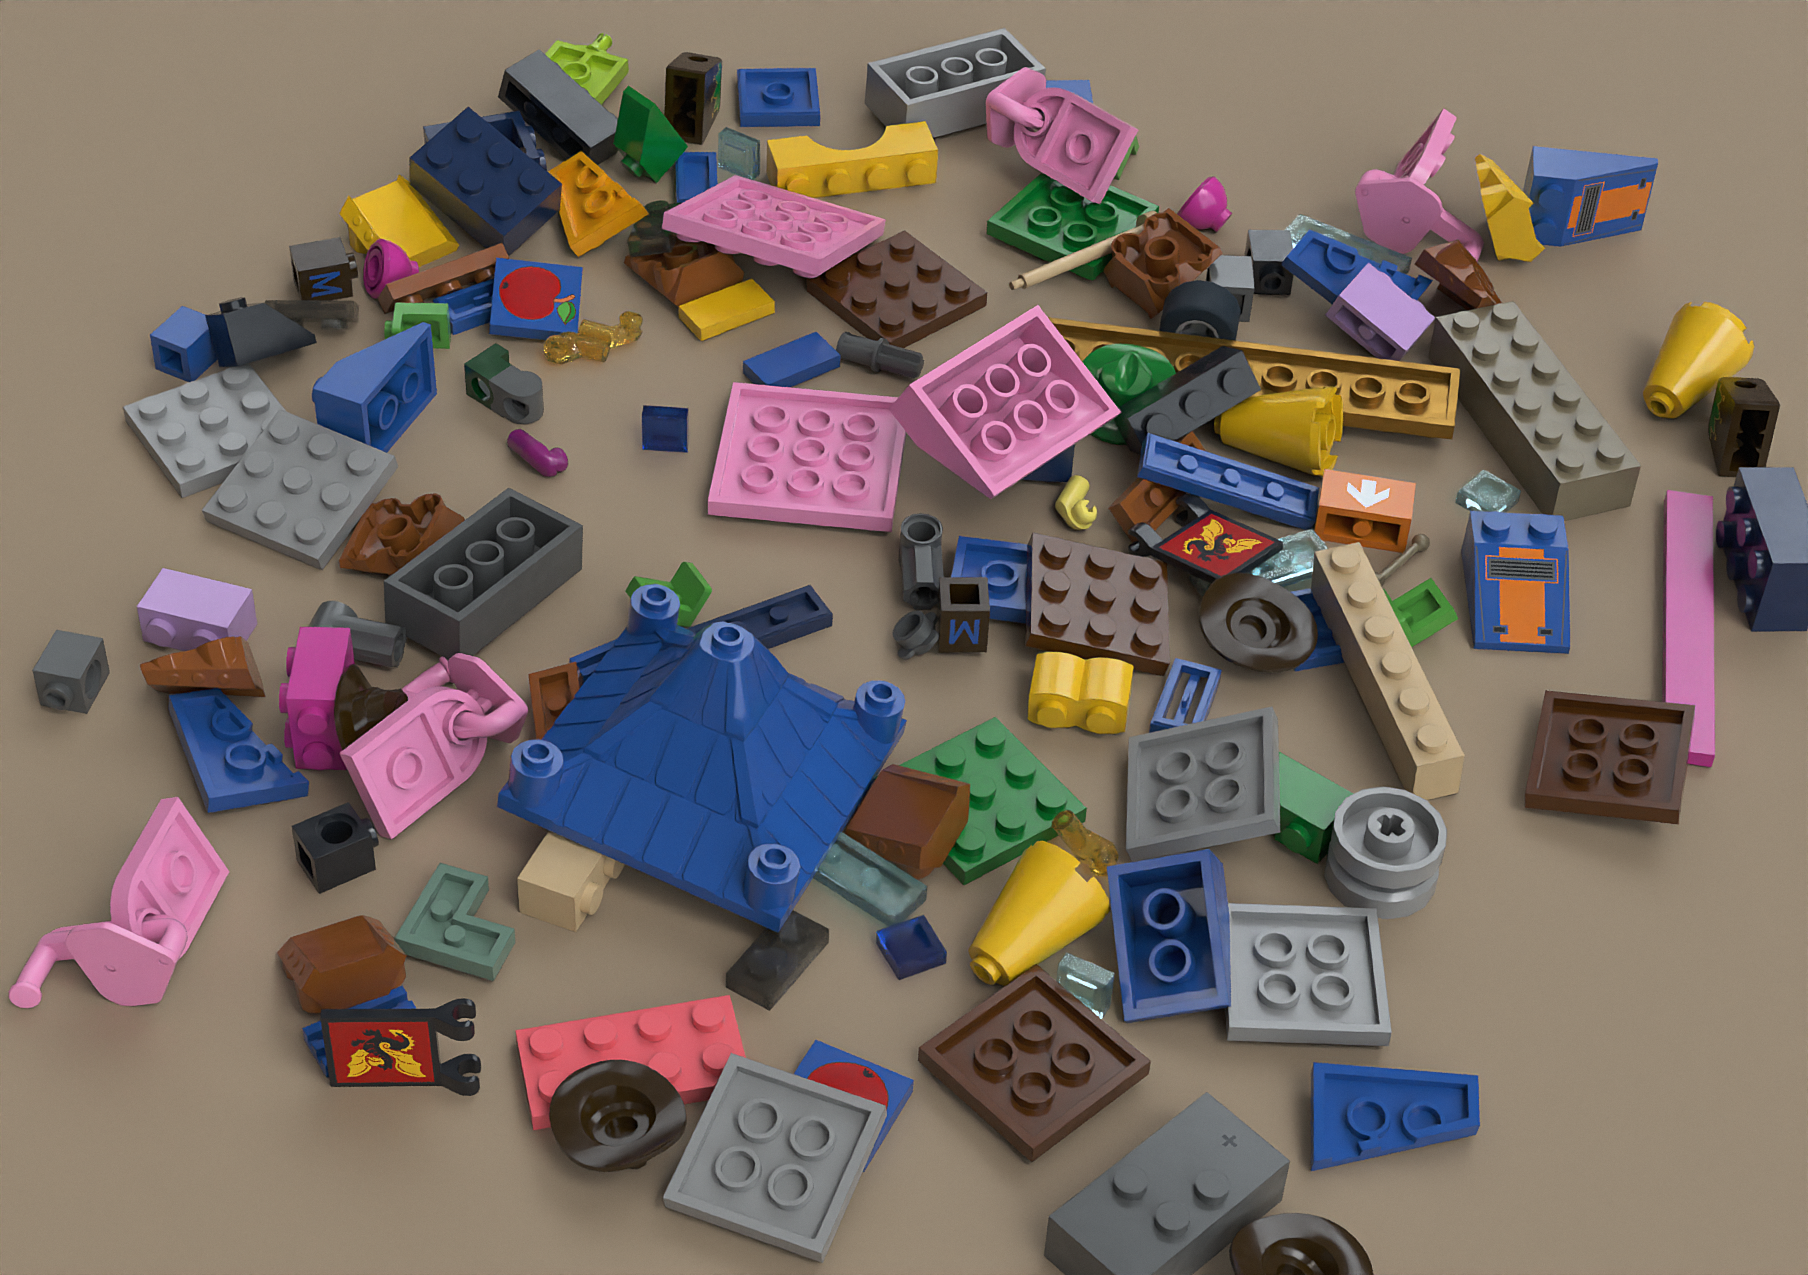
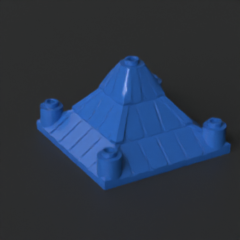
M659 584L641 586L631 596L627 627L596 666L591 676L587 678L574 695L573 700L568 703L556 719L551 729L547 731L541 740H528L514 748L510 760L509 779L498 793L497 807L779 933L904 734L907 722L906 719L902 718L906 702L904 694L895 685L877 680L863 683L857 690L855 701L846 700L837 693L816 684H809L804 679L788 673L778 659L752 633L741 626L722 621L712 623L704 627L696 635L693 634L692 631L677 625L680 601L674 591Z

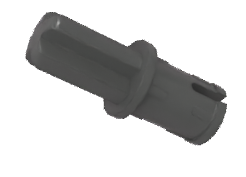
M845 331V333L841 334L837 343L836 351L841 355V360L845 359L871 366V370L879 373L882 369L907 377L917 378L924 366L921 353L890 345L885 338L875 341Z

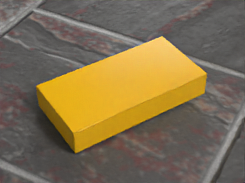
M751 278L678 306L679 319L700 341L775 313V301Z

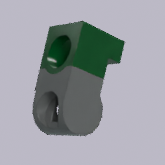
M495 343L464 363L466 395L501 417H505L517 424L533 423L543 416L544 402L541 378L533 372L521 371L510 364L508 350Z

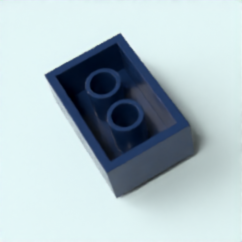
M470 107L463 110L409 157V185L485 248L503 243L508 256H510L560 210L562 183Z
M1741 467L1738 469L1734 486H1730L1727 489L1723 521H1718L1716 526V543L1718 548H1723L1727 559V576L1729 580H1734L1736 585L1739 611L1745 613L1751 632L1807 631L1808 504L1794 467Z

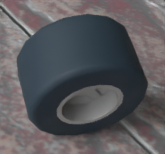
M1201 280L1184 282L1173 288L1166 297L1159 331L1236 341L1241 310L1237 299L1226 288L1214 282Z

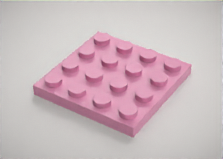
M735 175L664 212L662 229L677 233L676 237L686 242L704 241L714 244L715 249L722 253L747 254L753 256L754 261L767 266L780 264L793 268V273L796 275L814 278L883 236L886 219Z
M733 382L708 497V515L892 532L907 433L889 410L898 397Z

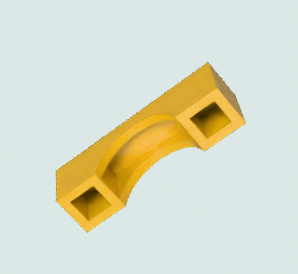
M926 121L886 126L883 136L876 143L855 150L828 148L814 142L807 135L767 140L766 174L771 186L811 198L936 183L938 148Z

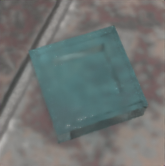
M725 127L718 133V167L738 176L754 180L760 175V140Z
M1482 470L1458 491L1455 503L1469 511L1507 513L1519 502L1521 490L1486 470Z
M1066 952L1058 964L1056 981L1103 1019L1111 1005L1115 973Z

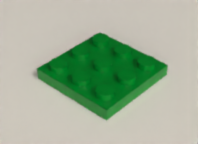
M1041 173L987 221L986 234L1035 255L1044 261L1052 262L1135 228L1138 216L1149 211L1159 213V206L1111 185L1101 204H1097L1046 174ZM1112 253L1069 271L1093 281L1111 261Z
M996 717L899 765L970 784L968 822L943 862L963 885L1021 856L1025 849L1029 848L1030 845L1033 846L1037 841L1047 842L1080 825L1086 819L1087 808Z

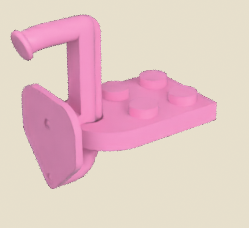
M1027 67L1022 68L992 90L986 98L987 138L990 142L1005 148L1016 145L1020 156L1030 166L1086 199L1101 204L1138 132L1137 128L1075 93L1061 88H1046L1045 76Z
M1444 108L1399 161L1393 175L1374 169L1365 172L1361 176L1355 189L1356 199L1365 235L1387 251L1395 254L1408 253L1417 246L1431 229L1448 242L1459 240L1478 262L1484 246L1480 234L1444 210L1440 198L1424 186L1429 177L1432 178L1444 163L1446 157L1443 154L1455 138L1450 132L1457 117Z
M456 653L449 660L445 657H440L439 663L427 669L402 688L408 697L407 702L339 753L380 836L392 840L465 782L475 772L484 756L487 737L506 743H513L519 738L528 714L527 705L478 657L462 653ZM448 682L455 683L457 690L443 687V685Z
M179 797L160 800L118 873L111 893V921L61 927L45 934L39 940L22 969L16 984L12 985L9 990L8 997L14 1005L20 1008H32L38 1005L42 998L40 988L55 961L75 959L99 993L116 1004L137 1006L155 1004L161 1001L178 959L188 950L230 872Z

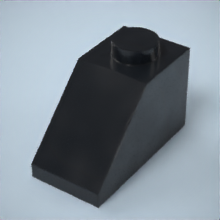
M245 297L219 303L220 311L205 315L219 367L241 366L317 343L315 334L265 303L247 304Z

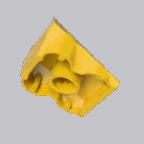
M1479 154L1475 157L1477 174L1497 259L1501 261L1512 258L1531 262L1545 249L1536 239L1529 212V207L1534 203L1493 160Z
M400 174L396 181L356 198L348 195L339 213L348 225L350 246L358 253L367 254L370 246L376 240L385 239L399 245L406 252L408 258L411 261H416L418 267H421L457 251L459 247L458 242L419 192L409 185V181Z

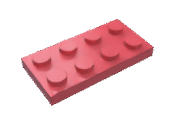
M730 995L515 1030L516 1045L533 1130L551 1128L549 1118L550 1104L556 1089L569 1075L587 1065L606 1060H628L646 1065L664 1076L675 1087L685 1105L709 1100L731 1053L746 1058Z

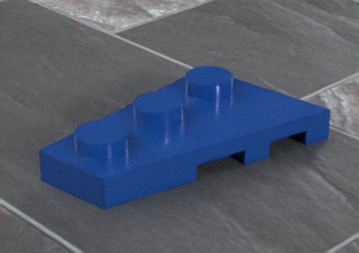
M1310 229L1281 264L1331 304L1335 302L1341 292L1368 263L1378 271L1387 274L1396 286L1415 300L1421 297L1433 281L1422 275L1414 278L1397 271L1398 266L1383 260L1381 263H1377L1360 256L1356 248Z
M219 688L169 695L168 710L208 813L308 796L309 781L299 771L293 773L282 762L283 754L272 743L266 745L252 731L253 723Z
M1313 1062L1311 1070V1171L1477 1134L1480 1126L1478 1075Z

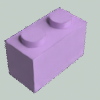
M1370 263L1341 292L1325 314V316L1376 358L1400 361L1435 319L1422 303L1408 296L1393 283L1387 274L1378 271Z
M162 568L137 605L143 641L182 651L192 650L204 643L225 637L241 636L247 641L257 625L252 589Z

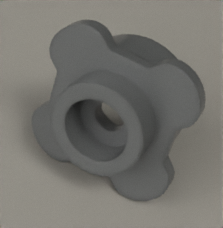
M912 611L897 622L893 630V638L901 645L898 656L902 660H908L914 654L921 655L926 653L937 642L939 633L936 631L935 625L939 619L934 612L924 615L921 611Z

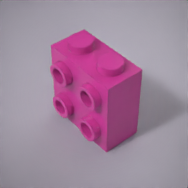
M300 627L296 647H288L286 671L290 680L289 683H281L279 709L280 713H288L284 729V742L286 748H293L296 769L347 770L339 754L343 750L337 736L334 706L340 677L346 667L355 664L350 628Z

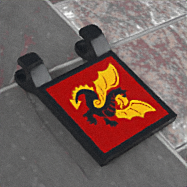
M1185 493L1176 499V504L1182 505L1186 509L1176 515L1177 523L1184 527L1164 540L1161 539L1152 527L1143 522L1137 523L1128 529V534L1137 538V541L1128 546L1129 554L1140 557L1153 556L1211 584L1219 577L1229 573H1249L1283 550V541L1211 510L1199 496L1191 493Z
M460 998L437 1008L321 1009L320 1019L331 1087L443 1086L462 1096L477 1094L480 1090V1079L478 1076L465 1077L462 1075L466 1073H480V1058L475 1054H462L441 1064L438 1033L456 1041L472 1039L475 1034L474 1023L469 1020L463 1022L457 1020L461 1018H475V1003L470 999Z

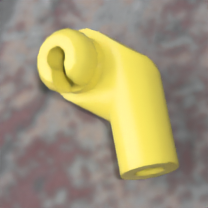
M1079 475L1070 477L1055 502V508L1069 527L1076 530H1085L1096 519L1097 509L1095 506L1090 510L1086 507L1089 500L1084 499L1089 491L1090 485L1084 477Z

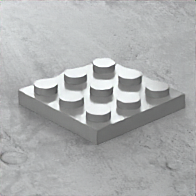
M249 363L229 367L224 371L123 406L125 421L181 498L223 483L279 409L286 411Z
M279 409L202 509V512L207 522L323 570L396 471L398 464L394 455Z
M1272 706L1129 737L1126 851L1132 862L1280 833L1278 718Z
M1228 903L1230 915L1231 1007L1225 1008L1227 1041L1389 1046L1392 1031L1377 908Z
M731 1053L663 1196L665 1207L823 1263L887 1117L886 1105Z

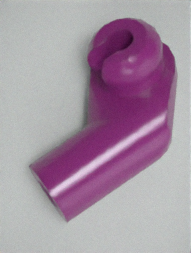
M516 429L509 434L507 439L508 447L521 456L541 475L555 477L557 472L567 469L568 458L563 449L555 447L549 451L545 445L521 429Z

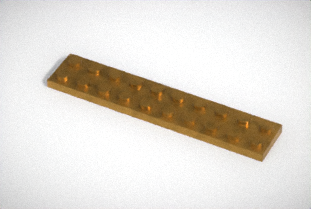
M1048 317L1082 362L1090 353L1100 347L1120 343L1133 344L1160 353L1169 360L1177 373L1221 346H1227L1243 351L1261 388L1260 391L1252 396L1326 386L1336 387L1338 390L1335 394L1341 395L1343 402V426L1419 435L1428 438L1453 439L1460 378L1459 368Z

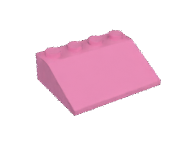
M1039 305L909 384L889 408L890 412L919 448L989 499L996 497L1121 413Z

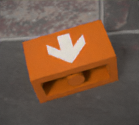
M1324 469L1313 539L1342 544L1360 542L1362 547L1403 553L1406 550L1412 520L1416 483Z

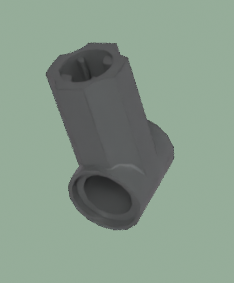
M924 513L912 514L906 517L901 524L898 561L902 571L903 602L911 604L915 610H931L933 606L938 604L939 577H944L941 548L943 527L936 517Z
M338 601L323 602L318 607L308 626L350 628L354 660L398 668L403 658L407 640L406 627L358 618L354 610L344 603Z

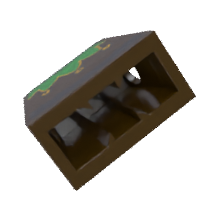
M683 52L666 67L664 116L684 142L703 145L719 113L722 79V59L719 57ZM690 111H693L691 114L692 118L686 115Z
M1721 377L1718 380L1708 424V435L1718 476L1736 477L1738 469L1741 467H1766L1780 403L1767 383L1762 379ZM1736 438L1742 441L1743 446L1739 447Z

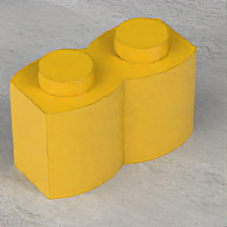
M1062 652L1037 654L1029 692L1028 720L1049 728L1078 726L1098 734L1125 732L1134 666L1112 658L1084 660L1078 656Z

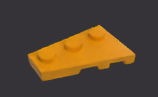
M582 151L548 171V173L562 183L559 214L569 247L578 257L591 249L601 246L609 238L649 215L638 200L634 197L632 198L621 185L614 182L604 170Z

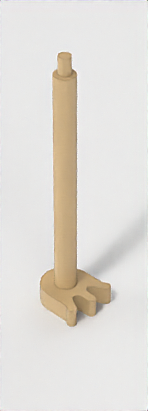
M1149 211L1138 216L1135 228L1018 275L1017 280L1009 283L1010 289L1015 290L1020 287L1026 289L1112 253L1111 243L1113 239L1124 233L1139 235L1144 230L1145 219L1157 212Z

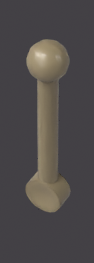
M1425 534L1415 535L1411 546L1380 573L1375 572L1381 586H1383L1388 577L1415 553L1428 549L1430 540Z

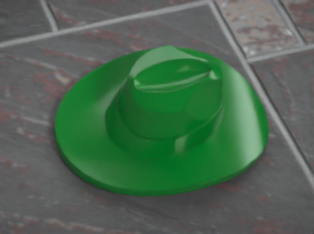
M1133 344L1106 345L1096 349L1083 360L1084 365L1117 407L1122 406L1176 374L1172 364L1163 355L1149 348ZM1114 419L1091 433L1092 436L1101 441L1116 445H1127Z

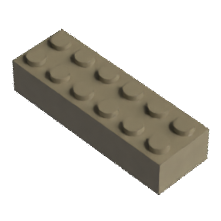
M1514 301L1436 317L1428 358L1435 366L1460 369L1458 399L1542 514L1561 515L1564 521L1631 505L1641 468L1640 463Z

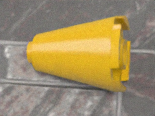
M1704 301L1701 306H1690L1692 302L1685 303L1674 315L1643 391L1644 401L1654 415L1665 418L1679 417L1714 391L1721 377L1734 376L1751 360L1754 351L1753 340L1748 344L1743 334L1746 326L1728 309L1712 302Z
M1328 386L1250 396L1215 417V433L1220 434L1222 442L1226 445L1317 477H1323L1324 469L1333 470L1338 455H1330V451L1334 441L1341 442L1342 397L1335 394L1338 390L1336 387Z
M1037 841L1033 846L1030 845L1029 848L1024 850L968 950L972 959L970 967L983 982L989 985L998 983L1006 986L1035 964H1040L1099 925L1110 912L1109 898L1101 884L1094 876L1086 882L1075 871L1081 863L1074 856L1057 845L1045 841Z

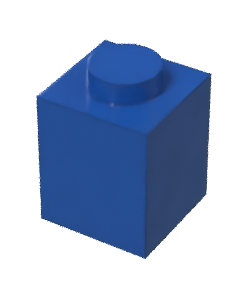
M181 306L150 334L156 370L191 382L195 381L217 361L205 317L206 314Z

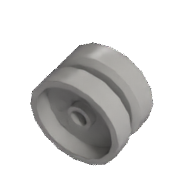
M1390 787L1362 789L1347 797L1335 812L1331 841L1329 842L1324 876L1331 893L1346 907L1377 908V916L1381 919L1408 917L1423 909L1435 893L1439 866L1442 863L1446 847L1447 828L1441 814L1425 799L1402 789Z

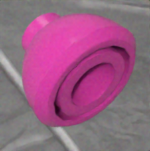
M1212 176L1200 184L1178 211L1177 215L1198 230L1212 228L1217 232L1230 218L1232 212L1227 209V195L1224 187L1215 176Z
M385 239L376 240L370 246L364 261L363 281L366 291L371 298L378 299L386 284L419 273L418 263L411 261L399 245Z

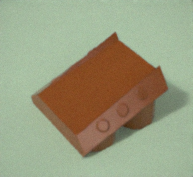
M1168 208L1164 212L1155 213L1145 219L1144 230L1139 235L1124 233L1113 239L1111 243L1112 259L1103 271L1112 288L1115 286L1144 309L1150 319H1152L1163 310L1164 301L1173 288L1184 282L1194 281L1222 255V251L1213 241Z
M676 235L627 255L624 260V264L676 306L742 282L745 274L735 263L733 254L717 251L714 244L704 241L686 242L678 239Z
M1459 240L1424 249L1414 264L1440 283L1437 286L1438 290L1466 310L1502 303L1482 267Z
M437 493L424 494L416 498L411 504H401L400 500L396 498L383 499L377 503H371L361 516L339 559L340 568L392 575L465 521V519L460 514L446 507L441 496Z
M241 636L220 638L204 643L192 650L168 654L140 664L147 684L159 692L187 693L219 688L225 695L266 697L262 679L249 643Z
M892 764L880 772L847 826L842 848L856 851L860 858L870 862L880 861L881 859L894 862L901 875L912 880L923 879L934 868L942 866L968 822L970 784Z
M359 915L290 937L277 952L282 960L283 970L287 978L295 983L298 1002L302 1010L309 1013H321V1009H346L389 995L390 991L399 987L406 978L404 966L406 954L379 920L365 915Z

